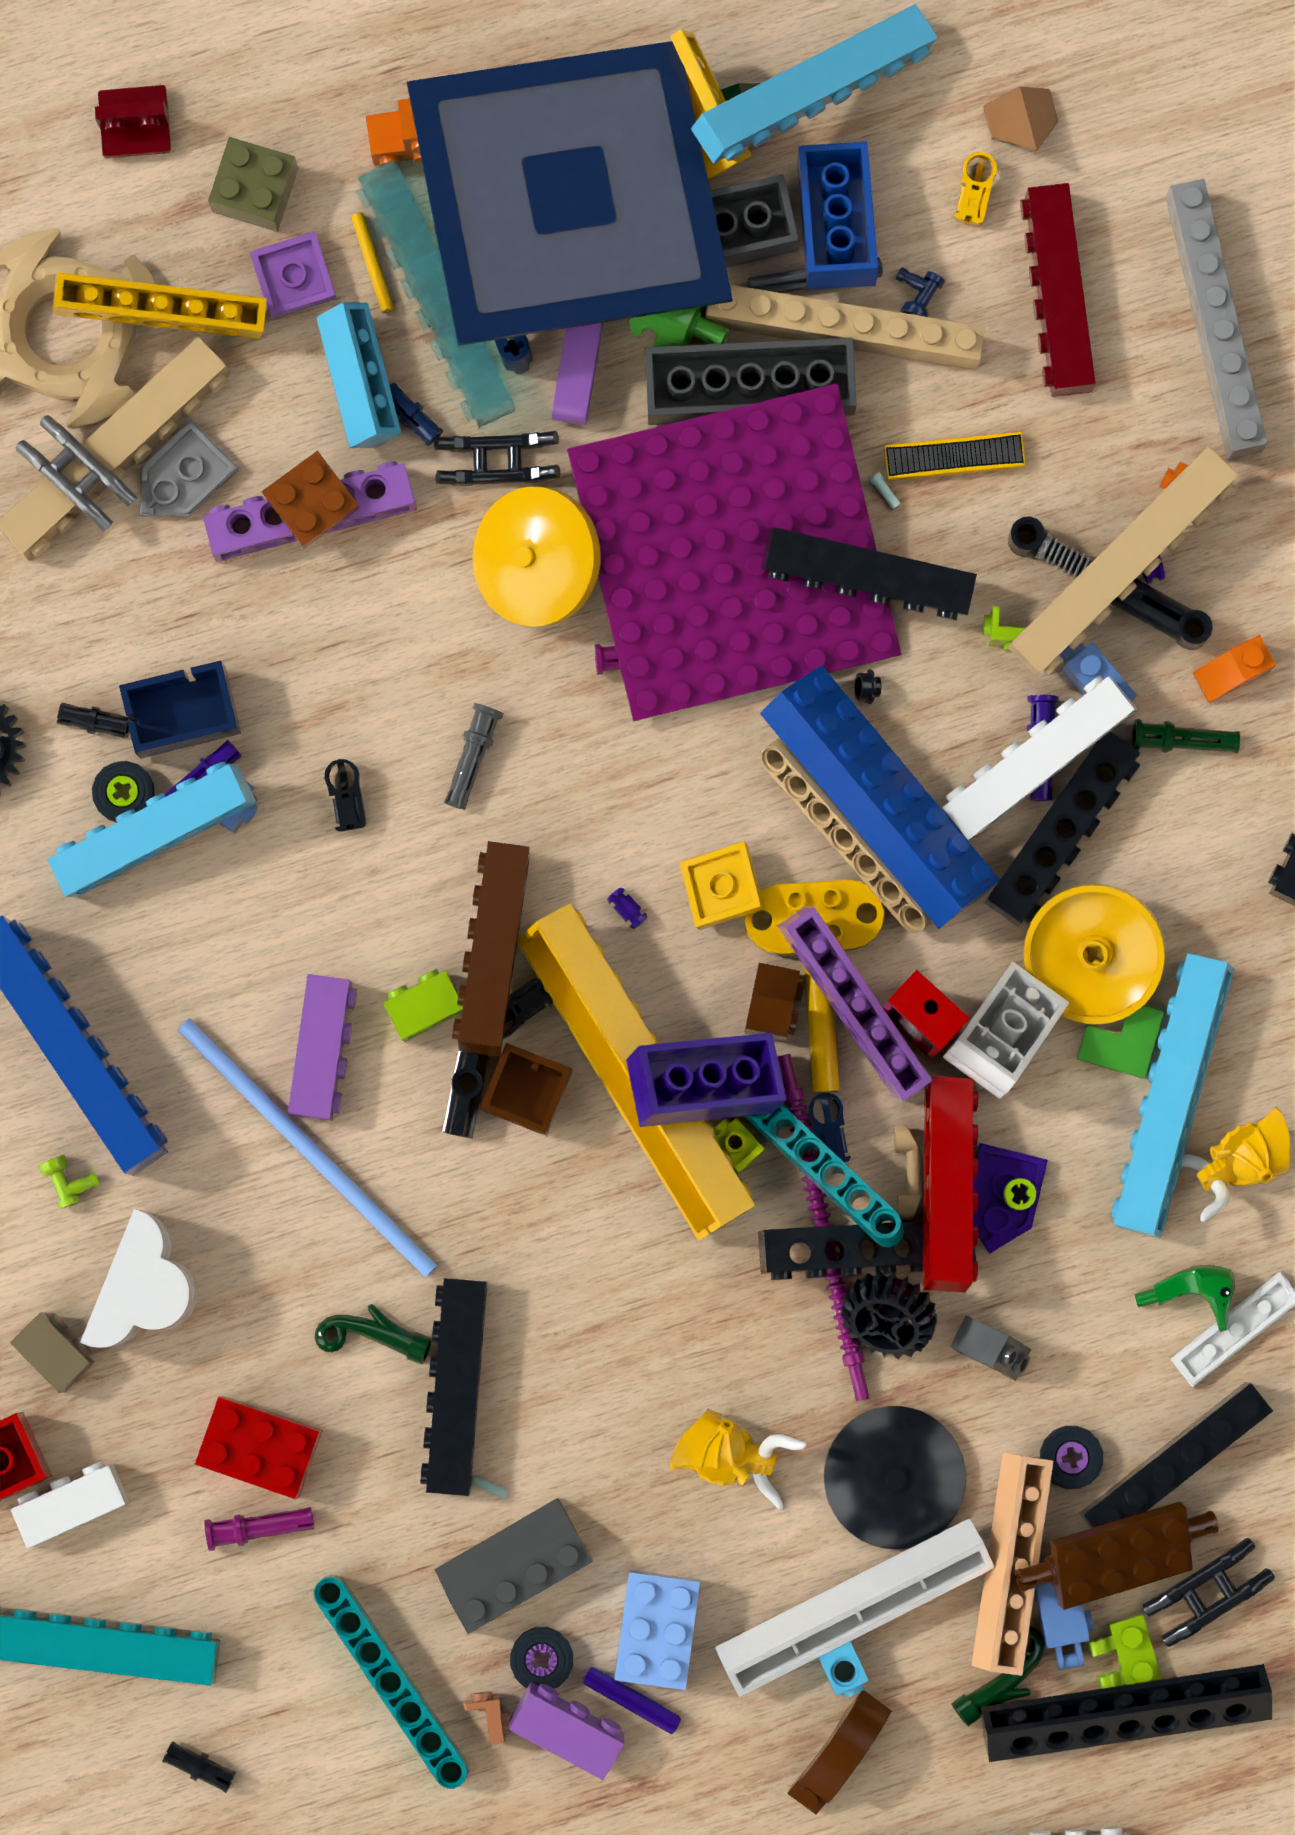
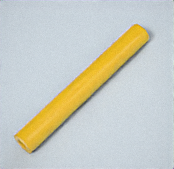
M364 213L353 214L351 220L381 313L391 312L395 308Z

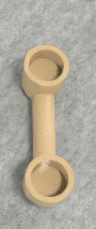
M903 1124L894 1125L893 1127L895 1153H906L908 1195H897V1213L902 1222H909L913 1220L922 1199L921 1165L918 1143L909 1128Z

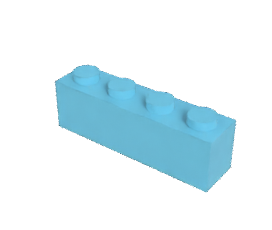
M342 302L317 316L349 447L375 448L402 434L368 303Z

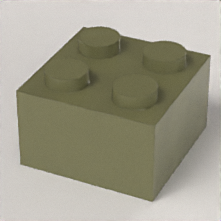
M229 137L208 199L212 212L278 232L298 171L295 156Z

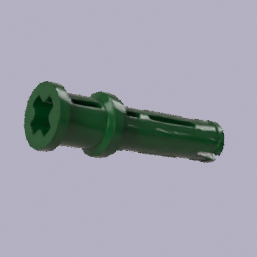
M1135 719L1132 731V747L1136 750H1139L1140 747L1161 749L1164 753L1172 751L1173 748L1238 753L1240 732L1175 727L1170 721H1165L1163 724L1142 723L1141 719ZM1152 734L1158 735V737H1145V735ZM1175 736L1182 737V739H1175ZM1191 738L1218 739V742L1191 740Z

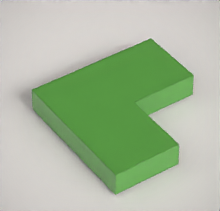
M1143 1005L1139 1010L1124 1018L1120 1035L1087 1025L1076 1060L1145 1079L1164 1011Z

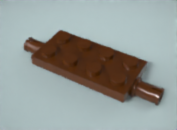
M1180 1501L1051 1540L1052 1554L1044 1558L1043 1563L1015 1570V1575L1020 1576L1016 1578V1582L1021 1592L1050 1583L1056 1590L1058 1605L1063 1610L1192 1571L1191 1540L1211 1533H1217L1218 1527L1213 1526L1217 1525L1218 1521L1211 1510L1187 1518L1186 1506Z

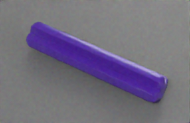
M591 1667L583 1679V1683L587 1687L669 1734H673L681 1722L679 1715L623 1683L615 1681L614 1678L595 1667Z

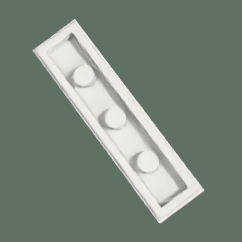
M1281 1271L1276 1273L1229 1311L1228 1329L1226 1331H1219L1217 1322L1213 1323L1169 1358V1360L1191 1387L1195 1386L1295 1306V1289Z

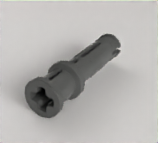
M474 703L473 709L475 713L469 730L464 731L463 740L466 742L449 792L444 800L445 804L462 810L466 809L468 798L485 751L490 749V746L494 743L491 738L497 721L502 719L504 714L478 703Z

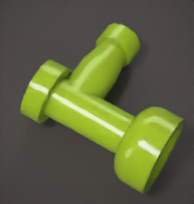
M60 1155L38 1165L42 1175L51 1177L60 1202H58L60 1209L80 1202L78 1194L85 1192L91 1187L94 1188L100 1185L95 1172L89 1174V1177L68 1183L63 1171L67 1167L65 1155Z

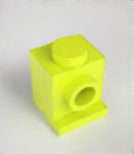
M725 1118L713 1129L716 1142L721 1150L730 1156L734 1170L738 1174L765 1150L737 1118L732 1122ZM732 1136L741 1138L742 1146L739 1149H732L729 1146L728 1140Z

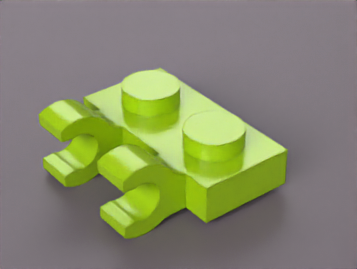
M1142 1614L1109 1623L1107 1626L1110 1635L1086 1641L1089 1653L1093 1657L1113 1650L1116 1653L1120 1669L1096 1676L1100 1689L1162 1680Z

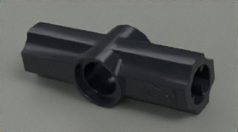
M459 1051L455 1072L451 1079L452 1087L442 1133L473 1139L481 1094L484 1090L489 1055ZM466 1074L474 1075L478 1081L476 1089L471 1093H463L458 1087L460 1078Z

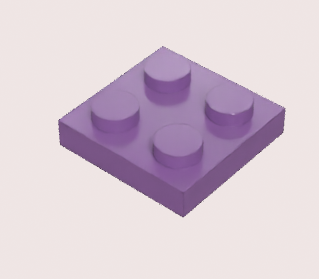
M315 231L250 252L263 296L267 298L266 305L271 319L337 299Z

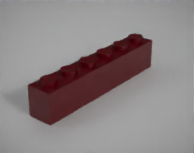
M1069 183L1028 187L1025 199L1020 200V211L1022 220H1028L1029 232L1024 235L1026 253H1032L1034 266H1029V279L1031 287H1037L1038 299L1033 300L1035 320H1041L1043 333H1038V347L1040 354H1046L1047 366L1042 367L1044 387H1050L1051 397L1090 393L1093 391L1096 382Z

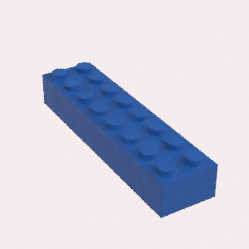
M822 665L781 691L760 713L938 929L978 900L1000 880Z
M3 915L0 916L1 991L123 1173L132 1176L136 1175L168 1153L164 1146L168 1139L157 1124H149L145 1118L149 1111L142 1100L133 1093H128L125 1086L129 1084V1081L118 1066L115 1067L113 1064L110 1065L106 1057L110 1053L99 1038L96 1039L94 1035H89L86 1029L91 1026L80 1009L69 1005L67 1000L71 998V995L60 980L57 981L55 977H50L47 971L52 969L41 951L38 952L35 948L32 949L28 942L33 939L21 922L18 923L16 919L11 921Z

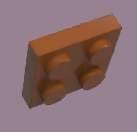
M318 450L261 491L303 549L360 508Z

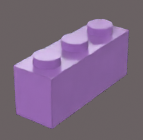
M530 1682L510 1717L509 1730L604 1780L624 1746V1732L621 1731L620 1725L609 1718L604 1717L601 1720L591 1715L590 1710L577 1701H571V1703L558 1697L559 1693L546 1684L538 1686Z

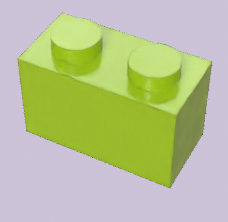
M437 969L432 970L418 978L420 984L410 989L403 985L387 994L389 1000L383 1002L403 1042L462 1013L463 1006L457 1005L458 993L446 971L439 974Z

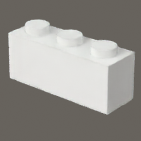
M102 1461L82 1469L84 1476L71 1481L70 1477L67 1476L49 1484L52 1491L39 1496L36 1490L18 1498L19 1506L10 1510L26 1548L34 1547L129 1504L130 1501L114 1464L104 1467Z

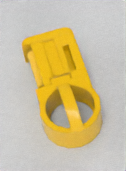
M975 152L966 158L962 168L960 184L965 187H961L956 212L959 213L954 212L953 214L955 221L976 226L983 224L992 183L997 173V164L990 154ZM979 158L973 181L967 172L968 165L971 160ZM985 160H987L992 166V173L987 181L980 182Z

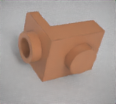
M492 1691L471 1694V1700L464 1702V1711L486 1709L490 1745L504 1743L505 1734H510L511 1730H509V1712H502L501 1696L493 1697Z

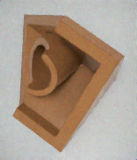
M1019 86L983 106L991 139H999L1034 151H1038L1058 123L1050 89Z

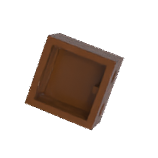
M506 1043L480 1109L547 1136L573 1070L570 1067Z

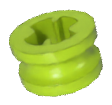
M1017 1178L1005 1186L1003 1198L1010 1208L1024 1210L1034 1203L1036 1190L1030 1181ZM1020 1184L1027 1188L1025 1194L1029 1199L1025 1204H1023L1022 1200L1019 1201V1204L1012 1201L1014 1194L1011 1192V1189L1014 1185L1020 1188Z

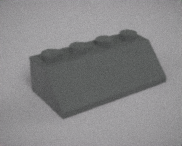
M556 1498L439 1566L435 1571L450 1604L467 1634H470L592 1563L593 1558L560 1500Z

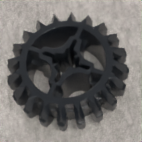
M881 1271L875 1276L867 1273L864 1278L857 1279L849 1291L846 1292L841 1308V1316L844 1321L843 1327L849 1329V1338H858L859 1347L868 1346L871 1354L874 1351L882 1352L884 1358L889 1354H893L898 1360L903 1354L912 1357L916 1351L921 1352L933 1337L937 1324L936 1304L930 1301V1293L920 1292V1283L910 1284L908 1276L902 1280L897 1278L894 1272L889 1277L885 1276Z

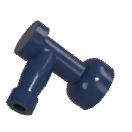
M902 267L897 274L896 280L902 283L905 282L920 292L914 301L905 302L900 312L928 317L929 314L926 307L937 288L941 289L945 280L932 271H928L923 278L917 274L910 273L909 270Z

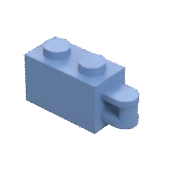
M1081 642L1074 650L1067 646L1059 654L1066 663L1061 671L1082 696L1087 694L1083 688L1098 676H1101L1103 680L1110 676L1131 702L1137 697V694L1093 642L1087 647Z
M1048 1583L1035 1587L1034 1594L1044 1646L1046 1648L1054 1647L1058 1669L1065 1670L1084 1666L1080 1642L1090 1641L1088 1632L1094 1631L1090 1610L1084 1611L1083 1604L1063 1610L1057 1603L1054 1586ZM1073 1644L1075 1653L1062 1655L1061 1646Z

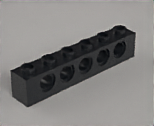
M1112 732L1107 733L1098 740L984 903L1018 927L1023 920L1030 923L1041 908L1036 903L1043 892L1050 895L1060 881L1061 877L1056 875L1063 863L1070 866L1081 851L1076 846L1081 837L1085 835L1090 838L1101 821L1096 816L1104 806L1109 810L1121 794L1116 790V787L1123 778L1129 782L1140 767V764L1135 760L1141 752ZM1100 765L1110 767L1113 771V780L1109 782L1101 781L1096 775V767ZM1081 793L1090 795L1094 801L1093 808L1090 810L1079 808L1076 803V796ZM1062 821L1070 823L1074 829L1073 837L1068 839L1060 837L1056 831L1057 823ZM1039 850L1050 851L1054 856V864L1050 867L1041 866L1036 860V853ZM1020 878L1031 880L1034 884V893L1028 896L1020 894L1016 888L1017 880Z
M924 1221L902 1222L904 1228L902 1239L906 1240L909 1245V1252L905 1257H900L895 1252L894 1246L883 1247L876 1243L857 1224L758 1231L761 1274H771V1280L792 1279V1272H806V1278L827 1277V1270H840L841 1276L862 1275V1268H875L876 1274L879 1271L883 1274H890L893 1272L897 1273L896 1266H910V1272H923ZM881 1223L877 1231L881 1234H889L895 1229L896 1223ZM863 1240L870 1241L874 1246L875 1252L870 1260L864 1258L860 1253L859 1248ZM828 1242L837 1244L840 1249V1256L835 1262L829 1260L825 1255V1246ZM794 1244L801 1245L805 1250V1259L800 1264L795 1263L790 1257V1248ZM973 1247V1260H976L975 1247Z

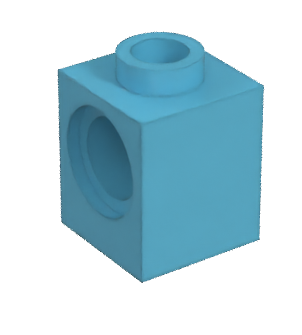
M851 1641L818 1657L836 1696L843 1693L845 1698H848L865 1689L863 1683L869 1680ZM841 1661H849L854 1665V1673L847 1680H840L834 1674L835 1666Z

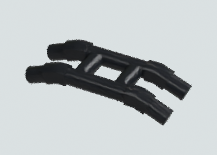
M557 431L524 433L522 435L483 437L436 436L434 439L435 450L451 452L473 451L474 471L437 470L435 475L436 483L451 484L452 486H473L474 484L535 483L560 478L561 472L558 465L522 468L521 448L535 449L558 444L559 435ZM507 449L508 469L487 470V450Z
M1245 1538L1211 1563L1143 1604L1145 1613L1151 1617L1184 1598L1193 1612L1194 1617L1192 1616L1162 1635V1639L1167 1647H1171L1194 1635L1209 1623L1256 1595L1275 1580L1272 1571L1265 1568L1236 1589L1225 1570H1228L1255 1550V1545L1251 1539ZM1213 1578L1224 1597L1206 1608L1195 1589Z

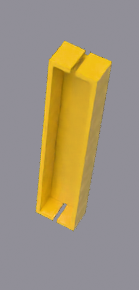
M571 903L536 921L518 939V946L544 985L545 990L551 996L554 1005L697 1240L700 1241L753 1208L755 1204L752 1201V1193L749 1187L744 1182H741L733 1170L732 1159L719 1147L715 1140L714 1130L708 1122L703 1120L647 1127L639 1126L626 1059L638 1046L659 1044L658 1038L645 1026L641 1019L639 1007L628 998L623 990L620 976L617 972L611 970L604 958L603 948L596 940L592 939L586 929L584 917L573 908Z

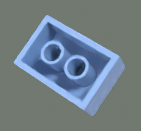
M629 1570L615 1681L686 1690L700 1579Z

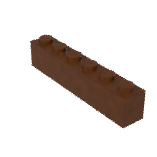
M488 841L486 853L480 852L477 873H483L482 885H475L472 905L478 906L477 918H470L467 939H473L472 951H465L462 972L468 973L467 984H460L457 1001L458 1006H463L461 1019L455 1018L452 1034V1039L458 1040V1049L461 1052L501 1057L530 861L529 846Z

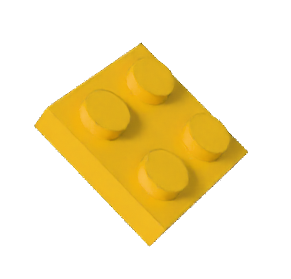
M745 841L679 862L697 929L703 930L765 909L749 846Z

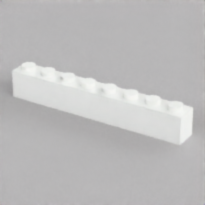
M969 1518L716 1646L715 1649L738 1696L741 1697L995 1567L981 1537Z

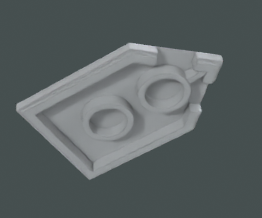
M190 420L141 466L140 516H190L239 468Z

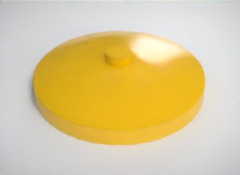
M547 487L516 489L498 499L489 508L479 524L473 545V569L476 582L481 594L490 607L512 623L529 627H543L565 621L586 603L599 575L601 555L595 526L585 509L575 499L562 491Z
M1106 884L1078 885L1052 897L1033 918L1024 943L1025 970L1069 1002L1061 1016L1084 1024L1112 1023L1124 1019L1139 1010L1155 992L1165 966L1166 950L1164 937L1153 913L1141 900L1131 893Z

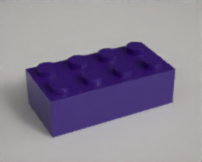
M772 1033L641 1045L626 1059L640 1127L773 1113L787 1100Z

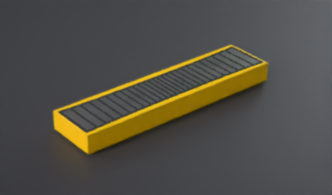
M1022 432L884 445L887 482L1025 467Z

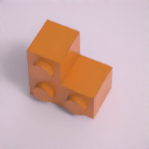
M409 98L397 100L399 111L366 115L373 165H380L382 168H392L400 165L402 161L414 160L415 163H422Z

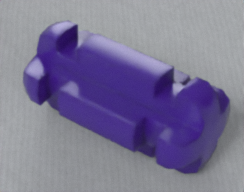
M618 888L608 897V903L611 904L613 902L615 904L613 907L625 922L629 920L632 923L630 927L635 929L647 919V914H641V907L629 894L627 896L623 894L625 892L624 888Z

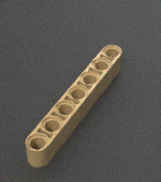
M780 737L766 746L761 752L760 759L767 772L901 925L912 933H919L932 923L931 919Z

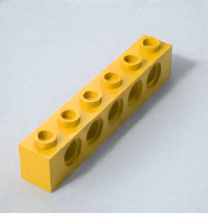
M57 272L52 315L259 340L264 332L267 298Z

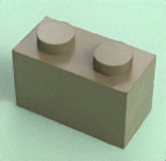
M40 1312L10 1344L58 1393H65L95 1363L89 1357L93 1352L87 1345L80 1343L81 1339L77 1338L73 1341L64 1332L68 1326L55 1313L49 1316L46 1312Z

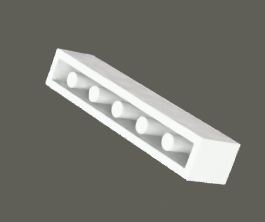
M1098 676L1083 688L1087 694L1077 702L1073 698L1067 700L1056 709L1059 716L1049 724L1045 719L1028 731L1031 738L1020 745L1017 741L1001 753L1004 759L993 767L990 763L986 764L973 775L976 779L973 784L966 789L963 785H960L946 796L949 802L942 808L967 840L974 839L1137 711V708L1112 677L1108 676L1103 680L1101 676Z

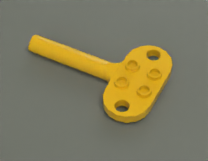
M833 880L776 884L760 890L765 908L761 911L768 913L772 919V924L767 930H758L752 925L751 920L755 913L745 915L744 920L747 935L756 947L769 954L796 955L777 926L804 906H811L817 910L844 951H851L865 947L876 938L883 926L884 909L880 899L861 881ZM861 905H871L876 910V919L872 923H862L857 918L856 912ZM804 966L812 1093L840 1091L835 1010Z

